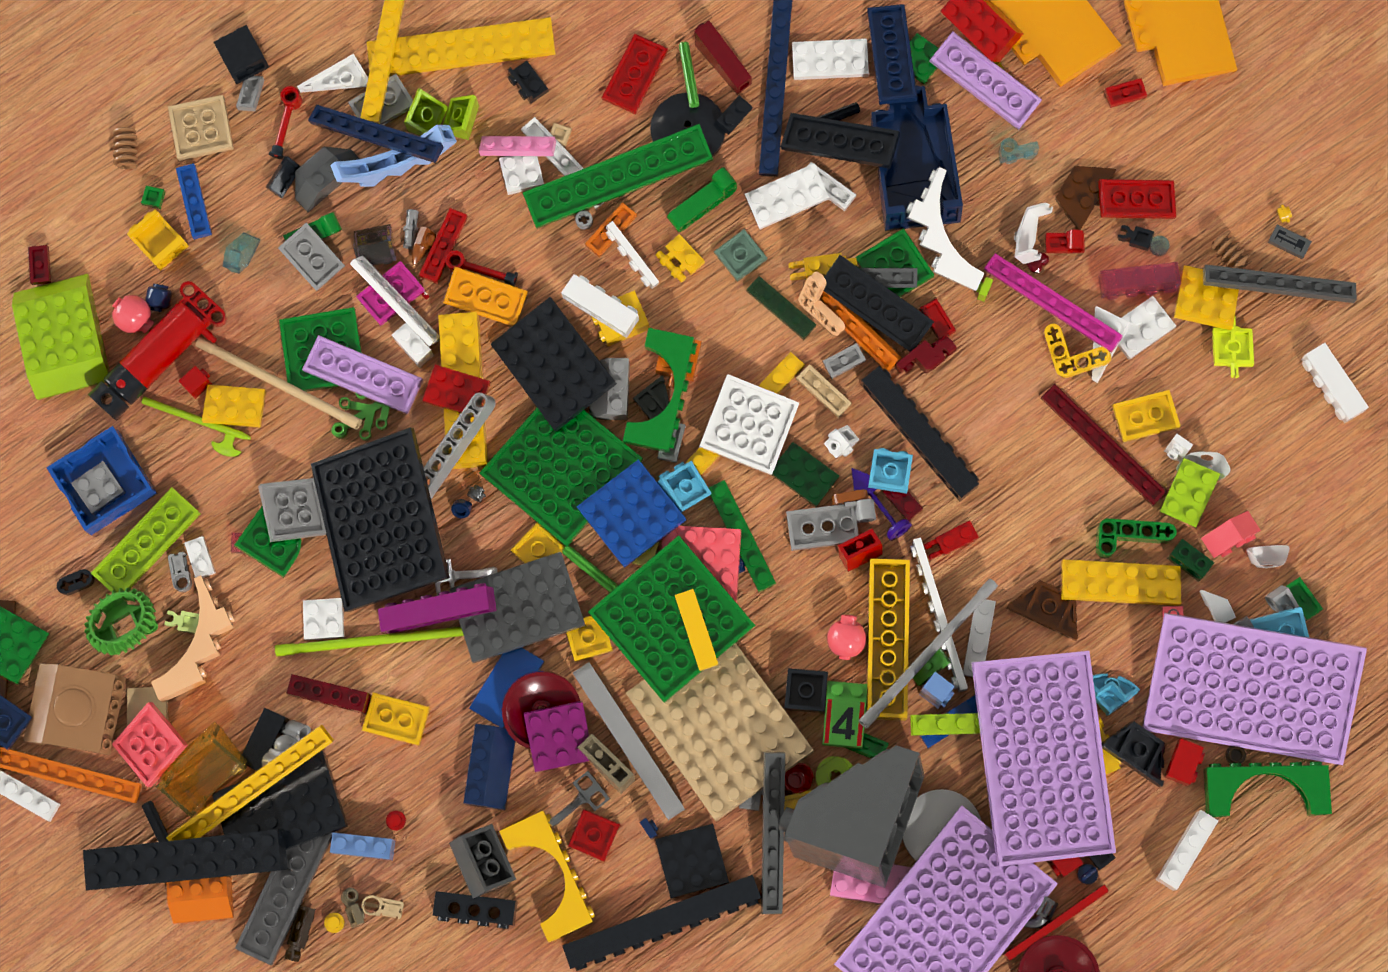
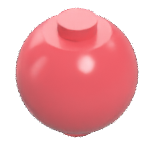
M127 295L122 299L119 297L112 305L114 307L112 311L113 321L120 330L126 333L142 331L145 334L154 324V321L150 319V306L139 296Z
M841 615V620L835 622L827 634V643L830 650L834 654L839 655V659L851 660V657L860 654L867 641L865 629L857 622V616Z

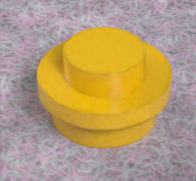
M1283 204L1280 205V208L1276 209L1282 223H1289L1292 213L1289 207H1285Z
M330 913L324 921L326 930L331 933L340 932L345 925V920L339 913Z

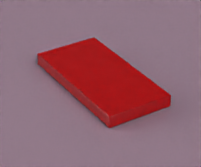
M634 33L602 95V100L636 115L668 52V48Z
M1100 179L1098 181L1101 218H1176L1174 180Z

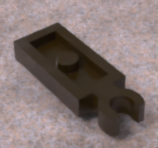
M302 905L299 906L287 944L290 947L285 953V959L299 962L301 957L300 950L305 948L308 941V934L314 921L316 909Z

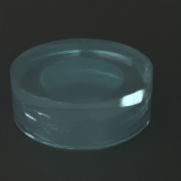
M1164 236L1154 237L1149 247L1151 253L1156 256L1166 254L1169 249L1168 239Z

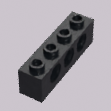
M436 891L432 916H438V921L449 922L450 918H455L457 923L469 924L471 920L477 921L479 926L489 927V923H496L497 928L509 929V925L515 926L518 901L480 896L473 899L472 895ZM454 902L460 905V910L456 914L450 911V906ZM473 905H478L480 908V913L477 916L470 914V908ZM494 907L500 910V915L496 919L490 916V910Z

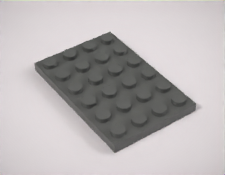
M561 552L449 589L450 593L456 592L457 588L467 587L471 589L474 588V585L485 583L486 586L493 587L497 611L459 619L473 664L586 626Z

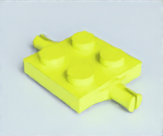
M1236 316L1234 317L1232 330L1213 328L1214 366L1230 367L1231 378H1234V376L1238 378V367H1253L1252 329L1236 326Z

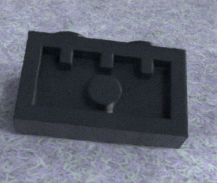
M525 61L513 70L511 67L507 69L509 73L508 80L513 86L517 85L520 89L518 93L522 99H527L530 104L549 92L547 86L528 61Z

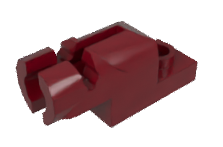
M946 335L931 345L924 340L896 364L895 369L899 374L904 371L907 373L916 363L924 373L930 372L945 361V355L948 357L952 355L957 347Z

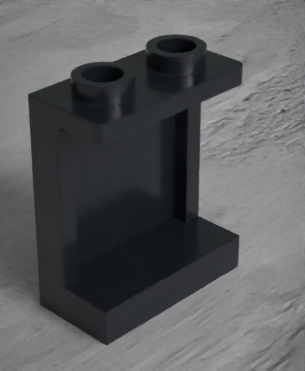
M247 25L213 42L236 85L269 68Z

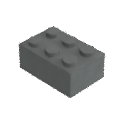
M492 824L461 835L449 843L473 899L504 887L516 880Z

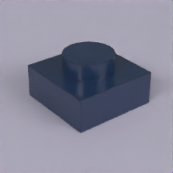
M645 818L639 822L651 840L658 836L656 833L658 828L653 820L648 821Z

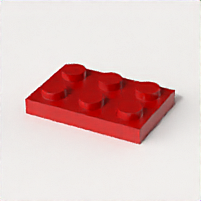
M435 364L422 401L462 413L476 393L487 394L491 382Z

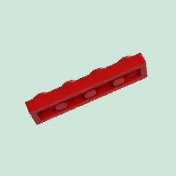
M449 208L419 273L421 278L436 284L438 283L446 266L445 257L450 251H453L468 218L467 214Z

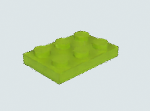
M1183 458L1159 512L1197 527L1220 473Z

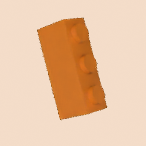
M225 876L166 882L167 903L173 924L234 918L232 877Z

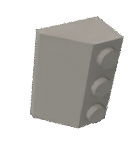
M629 358L599 360L617 384L590 405L589 414L594 419L628 420Z

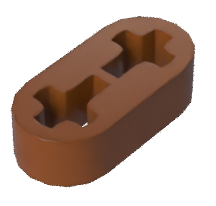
M864 489L831 496L833 506L842 505L845 502L869 499L868 491Z

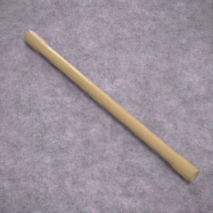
M199 337L196 341V347L235 365L335 417L356 430L360 427L362 423L360 418L332 406L224 350L203 337Z

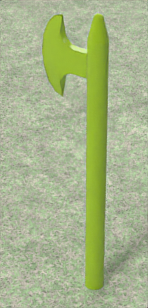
M147 397L142 399L141 403L225 433V438L221 443L212 441L214 450L224 456L235 457L240 455L241 451L235 450L233 447L235 437L246 440L251 439L249 435L240 430L223 424L203 423L202 417Z

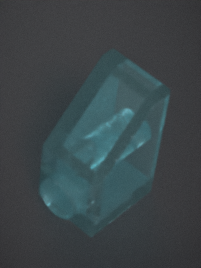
M243 232L226 247L222 267L240 274L249 265L260 243V239Z

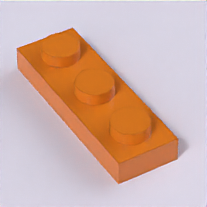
M622 202L588 239L585 246L600 258L614 242L607 237L605 233L607 232L606 226L613 221L622 233L637 217V214Z

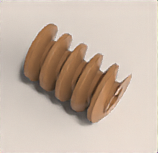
M120 127L113 131V164L118 168H137V164L132 163L137 161V157L132 156L137 154V150L133 149V147H137V143L133 142V140H137V136L132 134L136 132L133 128Z
M1226 231L1212 242V249H1219L1217 256L1224 255L1221 261H1228L1226 267L1243 269L1252 261H1246L1249 255L1242 256L1244 248L1237 250L1240 243L1232 244L1235 237L1228 238L1227 236L1230 231Z

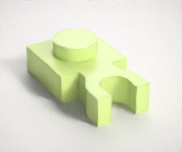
M167 611V614L173 616L174 619L172 622L165 621V626L173 627L178 625V631L195 634L199 614L181 611V615H177L173 611Z

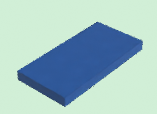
M522 647L503 653L469 709L495 725L504 728L502 703L507 690L521 676L539 671L544 661Z

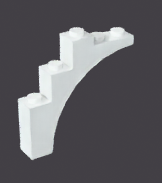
M939 167L936 171L933 170L929 177L931 183L929 188L925 187L921 195L923 201L921 202L916 199L913 203H909L906 209V213H908L907 218L927 227L926 230H922L918 240H921L920 245L940 254L939 257H935L931 267L934 268L932 272L976 291L984 272L971 266L959 255L944 230L940 214V194L947 170Z

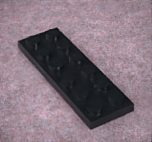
M791 113L780 147L785 151L890 169L900 132Z
M842 255L838 256L824 276L827 282L823 290L910 352L917 347L934 323V320Z

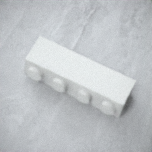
M574 274L561 292L563 299L627 338L639 321L638 311L632 306L628 305L626 307L621 304L622 301L616 296H608L605 294L606 291L600 286L596 285L594 287L589 284L590 281L584 276L580 275L578 277Z
M1326 343L1303 356L1301 360L1303 361L1304 369L1311 373L1315 385L1322 389L1325 400L1332 404L1339 420L1346 423L1369 408Z
M1202 810L1197 811L1156 880L1172 891L1177 890L1218 823V820Z

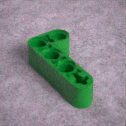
M725 167L719 169L713 174L712 182L673 209L667 215V219L678 232H682L733 195L737 190V182Z
M1104 519L1097 527L1096 553L1104 559L1111 557L1116 551L1117 540L1167 544L1174 539L1177 531L1171 523ZM1109 525L1112 532L1105 533L1102 526ZM1123 526H1127L1131 529L1130 535L1123 533ZM1142 528H1148L1151 531V536H1145L1142 533ZM1164 530H1167V533L1170 534L1168 537H1166L1165 533H1162ZM1101 545H1109L1111 551L1108 553L1104 552Z

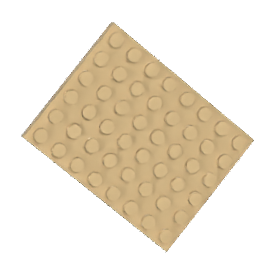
M736 643L717 658L719 665L703 670L665 703L645 679L626 692V695L715 821H718L763 789L764 752H785V773L814 753L810 744Z

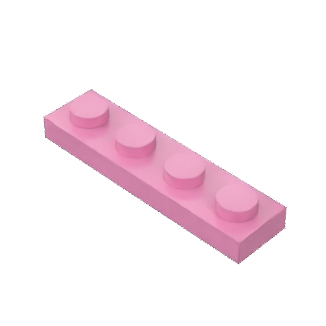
M482 136L479 153L480 156H554L556 139L555 137Z

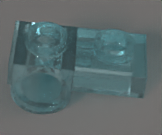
M1004 139L999 149L1000 163L1006 162V164H1011L1018 159L1024 158L1028 160L1034 158L1039 151L1038 142L1018 146L1014 139ZM1004 147H1010L1013 151L1006 152Z

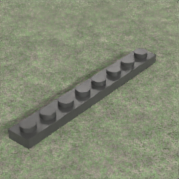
M1205 265L1203 267V285L1348 303H1355L1357 300L1356 283L1214 265Z
M764 752L762 914H782L784 832L779 830V825L784 812L785 752Z

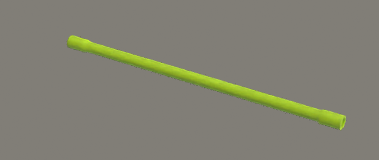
M460 626L299 644L289 643L275 645L276 657L298 653L464 635Z

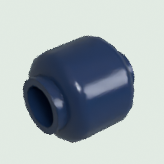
M153 283V286L148 287L145 301L151 306L150 309L152 311L162 312V309L170 307L172 291L168 289L169 286Z

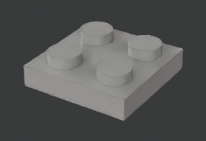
M104 461L71 483L93 515L126 493Z

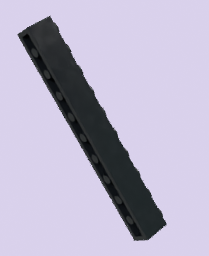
M753 875L567 943L562 945L570 969L575 968L576 971L587 968V963L594 961L595 964L606 961V956L613 954L614 957L625 954V949L633 947V950L645 946L644 942L652 940V943L664 939V934L671 933V936L681 933L683 932L682 928L688 925L691 929L702 925L701 921L707 918L709 922L721 918L720 914L727 911L729 915L740 911L739 906L746 904L748 908L756 905L761 896Z

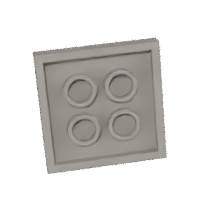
M314 478L265 483L258 486L270 542L327 534Z

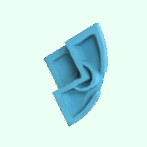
M1108 674L1093 675L1096 703L1107 716L1140 691L1134 683L1124 677L1118 676L1116 679L1113 677L1108 678Z

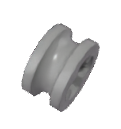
M580 211L575 217L576 224L580 229H589L593 224L592 215L588 211ZM585 216L586 219H589L586 224L579 222L581 217Z

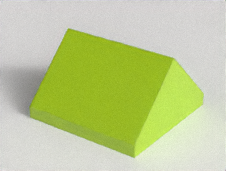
M418 89L404 121L407 131L421 136L434 126L441 125L448 106L422 89Z
M475 95L451 98L443 125H450L455 137L469 140L479 108L477 97Z

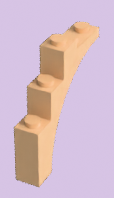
M201 575L194 578L200 605L199 621L195 636L187 652L179 662L166 674L151 682L161 702L168 701L206 683L204 677L207 674L204 667L199 665L220 656L219 649H221L217 638L213 639V637L234 628L232 622L235 619L232 612H227L224 607L217 609L220 607L216 596L212 597L210 590H213L209 580H205Z

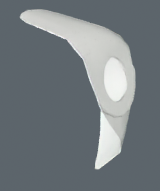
M1193 452L1184 457L1220 473L1218 481L1230 473L1228 462L1218 452ZM1210 455L1213 457V460H1203L1201 456ZM1181 462L1176 467L1177 471L1181 465Z
M1287 545L1258 546L1247 548L1246 552L1251 563L1256 567L1272 568L1284 565L1290 548Z

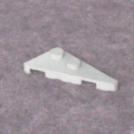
M352 54L301 83L297 88L302 93L367 87L368 76L355 55Z
M1098 306L1095 307V318L1124 336L1130 323ZM1093 342V349L1102 347ZM1118 345L1115 347V349H1114L1113 352L1111 353V358H1112V356H1113L1115 350L1117 349ZM1100 352L1099 357H1093V364H1096V362L1094 361L1095 359H1101V361H1104V357L1107 356V354ZM1107 365L1092 370V380L1098 383Z

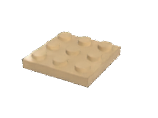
M223 95L168 106L176 155L179 161L234 149Z

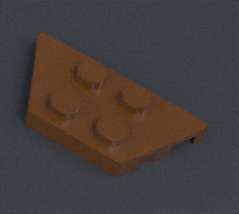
M1086 166L1073 167L1055 200L1064 209L1068 219L1070 218L1076 226L1075 229H1082L1099 200L1098 181L1100 179H1112L1116 169Z
M1039 580L1012 603L1008 604L1006 608L1076 641L1078 639L1076 600H1062V590Z

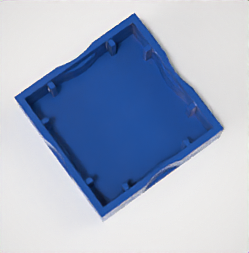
M114 426L89 440L80 449L65 455L46 467L60 491L67 497L71 509L81 526L90 535L98 532L158 494L122 435ZM104 461L126 493L93 515L71 483Z

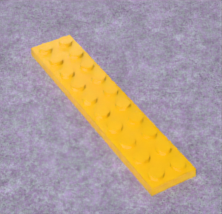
M551 17L398 37L389 77L395 74L399 76L556 55ZM376 40L367 41L369 70Z

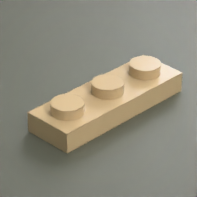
M810 364L796 377V380L837 418L851 406L852 403Z

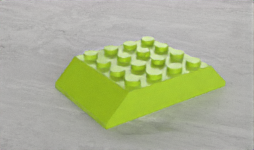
M84 274L15 292L12 309L26 375L36 399L40 400L97 385L101 381L105 383L104 377L110 370L89 275Z

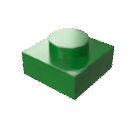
M146 186L141 204L161 209L166 191Z

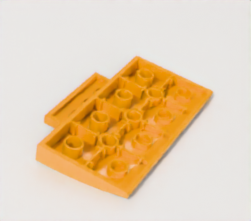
M990 0L1024 33L1011 48L1021 63L1025 65L1037 57L1059 87L1071 81L1122 46L1087 0Z
M1123 0L1136 51L1154 50L1163 86L1237 71L1219 0Z

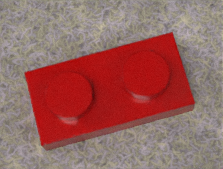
M1142 78L1107 87L1104 90L1110 108L1147 97Z

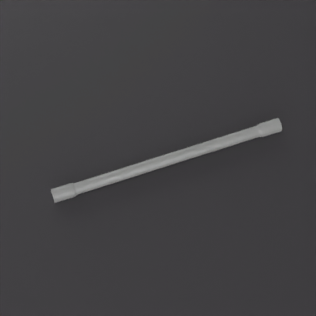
M989 578L982 585L976 595L874 706L869 708L859 719V723L863 727L869 728L885 707L974 610L998 587L995 581Z

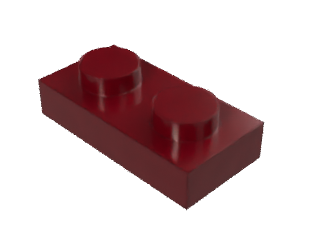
M49 246L28 247L30 283L32 285L51 283Z
M883 491L885 497L909 521L923 510V507L908 491L907 494Z

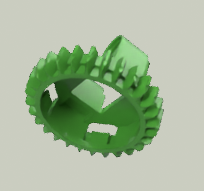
M128 587L125 591L122 588H119L118 592L112 590L111 595L106 593V598H99L100 602L94 604V610H89L91 615L86 616L88 622L84 624L86 627L84 630L86 638L92 647L98 652L108 653L111 656L120 655L122 650L127 653L129 648L134 650V645H141L140 641L147 639L145 635L152 634L158 629L156 617L153 614L156 612L153 608L154 604L143 592L135 588L131 590ZM137 600L140 605L136 606L127 604V601L135 602ZM103 612L106 615V618L102 624V627L98 629L95 626V624L99 623V620L102 616L101 613ZM131 614L136 627L119 636L117 630L112 625Z

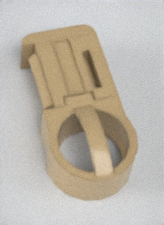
M369 895L362 901V910L367 915L380 916L382 913V916L392 918L398 916V920L402 917L404 903L401 901L380 898L375 895ZM369 898H374L379 901L380 905L365 901ZM364 906L378 908V911L373 913L367 912Z

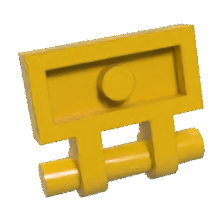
M680 234L665 246V249L669 252L665 255L660 250L655 255L660 260L659 263L662 266H666L670 270L671 275L681 283L686 279V276L683 274L685 270L692 275L705 263L704 259ZM675 258L681 265L676 267L671 260Z

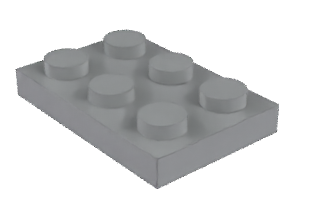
M397 74L389 77L380 120L381 125H385L409 111L413 102ZM366 92L348 102L358 118L361 117Z
M307 223L278 247L316 291L345 267Z

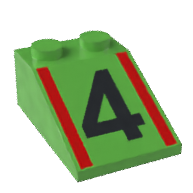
M828 681L822 745L863 748L864 727L859 723V719L866 712L868 684Z

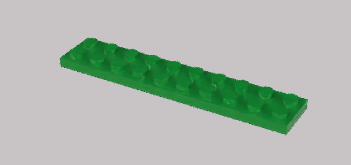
M700 124L525 191L523 195L535 227L538 229L580 211L713 161V157Z

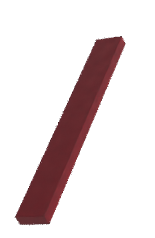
M1056 384L1040 398L1152 506L1167 493L1153 477Z

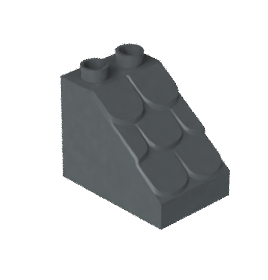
M897 745L891 749H886L864 764L857 763L830 783L826 782L819 785L800 798L795 809L786 807L780 821L779 830L785 832L784 841L788 842L793 856L885 888L925 777L920 753Z

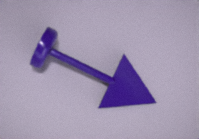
M852 468L854 491L867 490L868 496L870 495L892 524V527L887 531V538L893 541L905 534L912 526L910 521L903 519L896 523L873 493L877 489L868 488L870 475Z

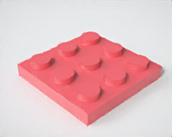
M148 702L112 744L147 787H152L188 746L153 702Z

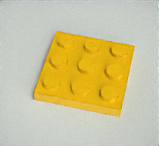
M1184 265L1174 318L1232 330L1239 289L1203 285V269Z

